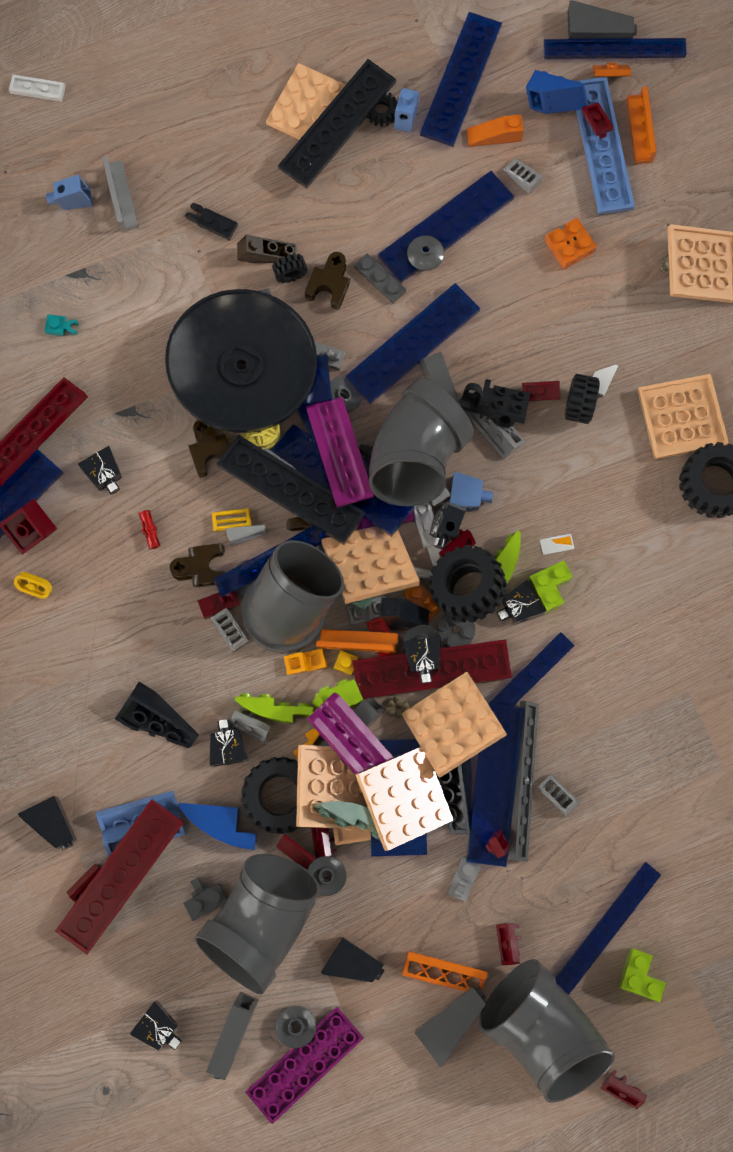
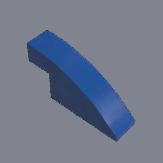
M188 803L178 804V807L185 816L211 837L228 845L256 850L257 834L238 832L239 808Z

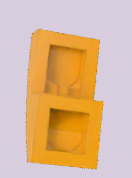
M323 648L284 656L287 675L328 668Z
M315 728L305 733L308 742L303 745H315L320 737ZM298 749L293 751V754L298 760Z

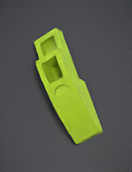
M519 530L515 534L511 533L505 541L507 543L504 549L500 548L494 556L505 574L504 578L507 584L518 561L521 544V532Z
M241 693L240 697L235 696L236 703L245 710L274 722L294 724V716L309 717L314 712V708L310 707L308 703H298V706H290V703L280 702L278 706H275V698H271L270 694H259V697H251L252 694Z

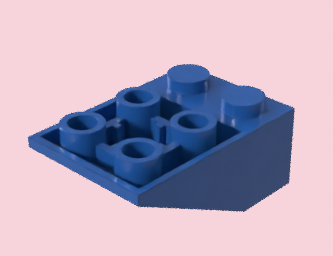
M535 70L526 85L529 105L532 110L550 114L581 110L582 107L588 106L585 86L579 81H572L563 76H555L546 71Z

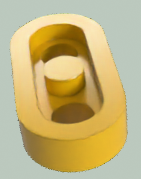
M20 572L14 578V585L19 591L37 598L45 599L52 592V585L48 580L33 574Z

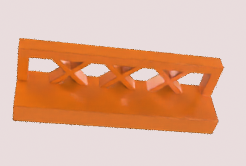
M642 87L640 95H628L626 98L635 164L653 163L656 155L648 87Z
M321 629L320 641L316 640V646L320 649L397 654L398 634Z
M408 951L402 975L466 991L469 989L466 980L471 977L480 979L479 987L483 990L488 972ZM410 961L418 962L423 969L416 974L407 972ZM431 967H437L442 975L432 979L426 970ZM424 972L427 977L421 976L420 974ZM456 972L462 980L456 984H451L446 975ZM444 977L446 982L440 981V979ZM464 983L466 987L459 986V984Z

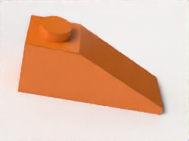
M522 115L502 116L467 128L468 147L522 142L524 132Z

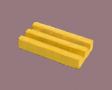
M249 508L212 513L214 533L226 531V528L252 526ZM246 514V517L216 520L217 517ZM247 521V523L217 527V525Z

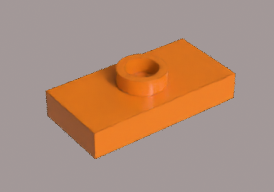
M609 62L607 65H593L592 72L595 77L631 76L629 65H618L615 62Z

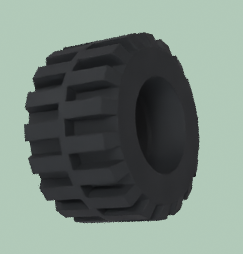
M577 373L574 375L566 403V420L584 424L591 422L599 393V378Z

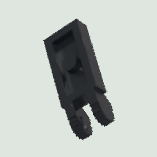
M191 204L190 207L195 212L200 213L201 216L199 218L195 214L187 212L185 217L188 220L230 241L238 227L237 222L210 209H204L199 204Z

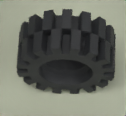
M390 92L378 104L386 105L388 111L378 113L374 108L367 117L371 124L374 121L375 126L379 123L380 127H383L384 123L386 126H389V122H394L397 101Z
M301 254L283 256L281 260L277 259L272 265L275 278L279 283L294 282L296 279H301V276H305V273L308 272L304 257Z

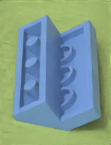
M174 791L96 812V817L102 830L103 844L108 856L112 854L151 799H154L182 820ZM184 825L181 826L173 838L186 835Z

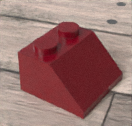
M32 499L0 523L2 530L22 555L57 530V527L35 499Z

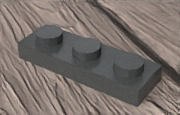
M368 253L354 265V268L392 304L406 292V289Z

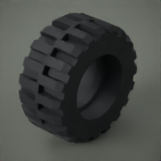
M717 442L714 446L713 443H709L704 448H698L692 453L682 468L679 477L681 481L679 485L680 491H684L682 497L684 501L688 499L690 502L688 506L691 509L693 507L698 509L696 513L700 515L707 513L709 518H713L715 515H717V518L733 515V491L728 495L714 494L704 486L701 479L702 470L708 466H718L725 469L733 479V445L729 443L727 446H723V442Z
M465 545L464 548L459 546L454 548L452 552H446L443 558L437 560V566H433L431 570L433 575L429 576V592L434 602L450 619L458 620L462 623H465L466 620L470 623L476 622V619L480 618L482 620L486 618L485 615L488 613L492 614L495 611L494 608L500 606L502 603L501 597H504L506 593L504 588L507 586L502 568L489 551L483 550L478 546H474V548L471 545ZM473 572L482 573L481 582L473 592L463 596L453 595L455 584L461 577Z
M271 757L269 760L259 762L260 764L256 767L254 766L250 770V774L246 776L241 791L242 805L246 815L256 826L269 833H292L302 828L296 827L297 804L288 813L274 814L264 807L261 798L264 785L275 777L288 778L297 786L298 761L288 757Z

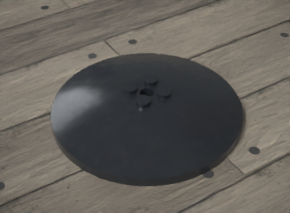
M225 290L199 300L178 319L167 342L165 354L166 373L175 397L197 420L226 432H258L284 422L303 405L315 381L317 351L314 338L307 324L284 301L256 290ZM243 362L247 367L244 370H239L236 365Z

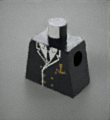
M109 446L78 463L82 472L99 491L107 488L110 495H113L120 490L116 482L122 478V475Z
M451 502L436 508L430 530V536L436 538L434 547L444 550L446 543L456 538L466 508Z
M526 580L503 598L502 603L505 608L496 613L501 622L511 618L516 625L545 614L546 610L530 582Z
M440 637L403 641L402 645L411 673L419 672L421 683L432 682L431 671L439 669Z
M229 720L217 721L219 732L210 734V766L217 767L249 761L239 730H230Z
M158 1001L153 1002L130 1033L131 1036L157 1050H160L165 1043L175 1050L182 1041L173 1033L178 1027V1023Z

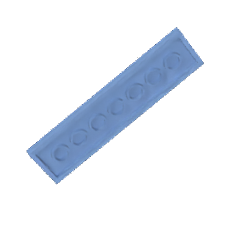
M607 77L580 80L579 82L585 86L588 105L599 102L613 125V131L608 132L606 138L599 140V136L594 134L584 118L582 109L576 110L598 215L634 210V200Z

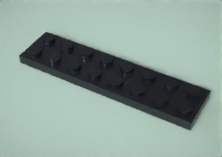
M367 59L280 162L278 168L307 189L394 86L396 78Z
M240 435L236 437L217 462V467L343 545L346 544L365 517L366 512L353 504L337 508L330 490Z

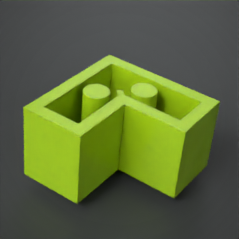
M564 560L531 575L528 579L546 610L545 614L562 607L564 604V600L557 588L569 583L573 578Z
M344 679L339 681L337 686L333 688L326 686L320 689L319 693L315 694L316 697L313 699L312 704L316 710L334 692L340 695L350 708L358 706L363 701L355 679L351 681Z
M629 948L617 987L660 1003L666 982L647 976L653 956Z

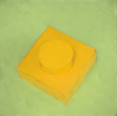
M340 650L334 669L352 676L354 671L352 660H358L359 657Z

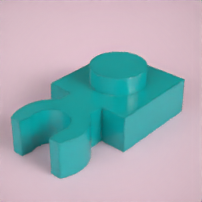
M47 314L44 332L48 335L64 336L65 331H67L71 335H77V330L71 329L73 325L79 326V322L75 319L67 322L66 316Z

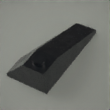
M140 681L115 717V720L132 730L138 731L140 729L149 732V735L153 737L156 735L162 736L168 742L190 748L199 736L156 691Z
M468 759L440 778L435 772L453 821L447 823L452 834L472 833L471 761Z

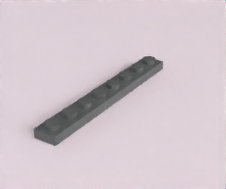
M520 701L509 860L528 862L539 704L529 701Z

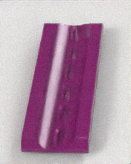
M343 397L306 406L336 507H342L374 497L369 486V478Z
M335 692L307 718L310 724L355 775L394 758L341 696Z
M336 1007L316 1025V1032L310 1043L301 1048L290 1049L245 1093L270 1123L273 1124L361 1042L364 1037L342 1011Z

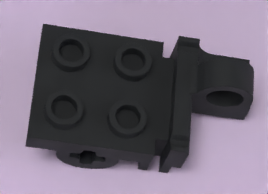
M489 379L485 380L483 391L479 384L469 383L466 385L460 404L464 411L478 413L481 419L483 415L487 416L486 420H489L490 416L495 417L496 423L502 428H510L515 422L525 423L530 393L496 385L493 388H489L491 383ZM469 390H474L477 393H471L469 392Z

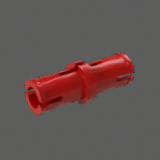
M150 510L139 512L143 527L142 533L145 534L149 550L159 548L161 545L156 532L157 527L154 525Z

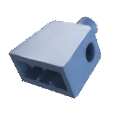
M406 88L401 89L395 110L394 129L411 133L420 103L418 91ZM403 114L406 115L408 118L403 119Z
M80 175L54 182V192L46 194L48 204L58 203L63 210L93 206L91 189Z
M454 472L450 502L466 508V511H478L481 502L492 503L493 492L482 490L483 480Z

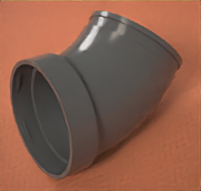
M417 378L402 392V399L386 417L374 442L370 460L369 486L375 496L390 504L417 506L431 502L440 496L445 488L446 465L450 456L453 453L460 452L474 438L472 423L461 406L443 388L426 378Z
M296 540L280 543L262 568L258 577L251 583L244 596L242 617L250 637L261 647L276 653L295 652L312 643L322 629L326 613L343 591L344 579L340 569L328 555L308 543ZM286 576L296 577L310 586L315 595L302 590Z
M272 854L253 855L245 861L243 870L219 913L213 920H207L194 936V940L202 952L228 976L250 991L262 995L276 978V969L282 963L301 933L319 895V884L308 870L294 861Z
M536 959L527 960L518 965L497 985L486 1001V1005L479 1017L478 1026L480 1031L499 1046L504 1045L513 1054L542 1092L544 1099L550 1103L569 1099L590 1087L608 1071L615 1058L614 1053L591 1020L556 983L555 976Z

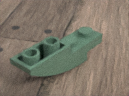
M343 801L314 804L313 807L319 810L318 813L321 816L331 817L336 820L335 824L346 828L355 825L361 830L372 832L371 836L380 840L368 807Z

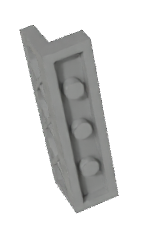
M107 156L102 157L121 232L139 228L122 160L109 163Z
M469 390V392L471 393H477L474 390ZM464 411L503 459L508 458L515 449L522 447L526 443L513 426L502 428L496 423L495 417L490 416L489 420H486L487 416L483 415L481 419L478 413Z

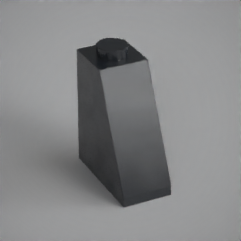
M401 597L381 598L380 617L391 630H409L414 626L429 625V610Z
M56 796L18 813L25 823L56 849L66 850L73 846V842L77 841L62 804Z
M343 937L321 973L328 976L373 982L375 979L379 981L385 970L382 969L383 963Z

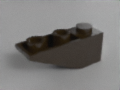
M245 235L237 243V260L244 262L274 263L277 259L281 260L283 256L287 257L289 254L290 256L296 254V244Z

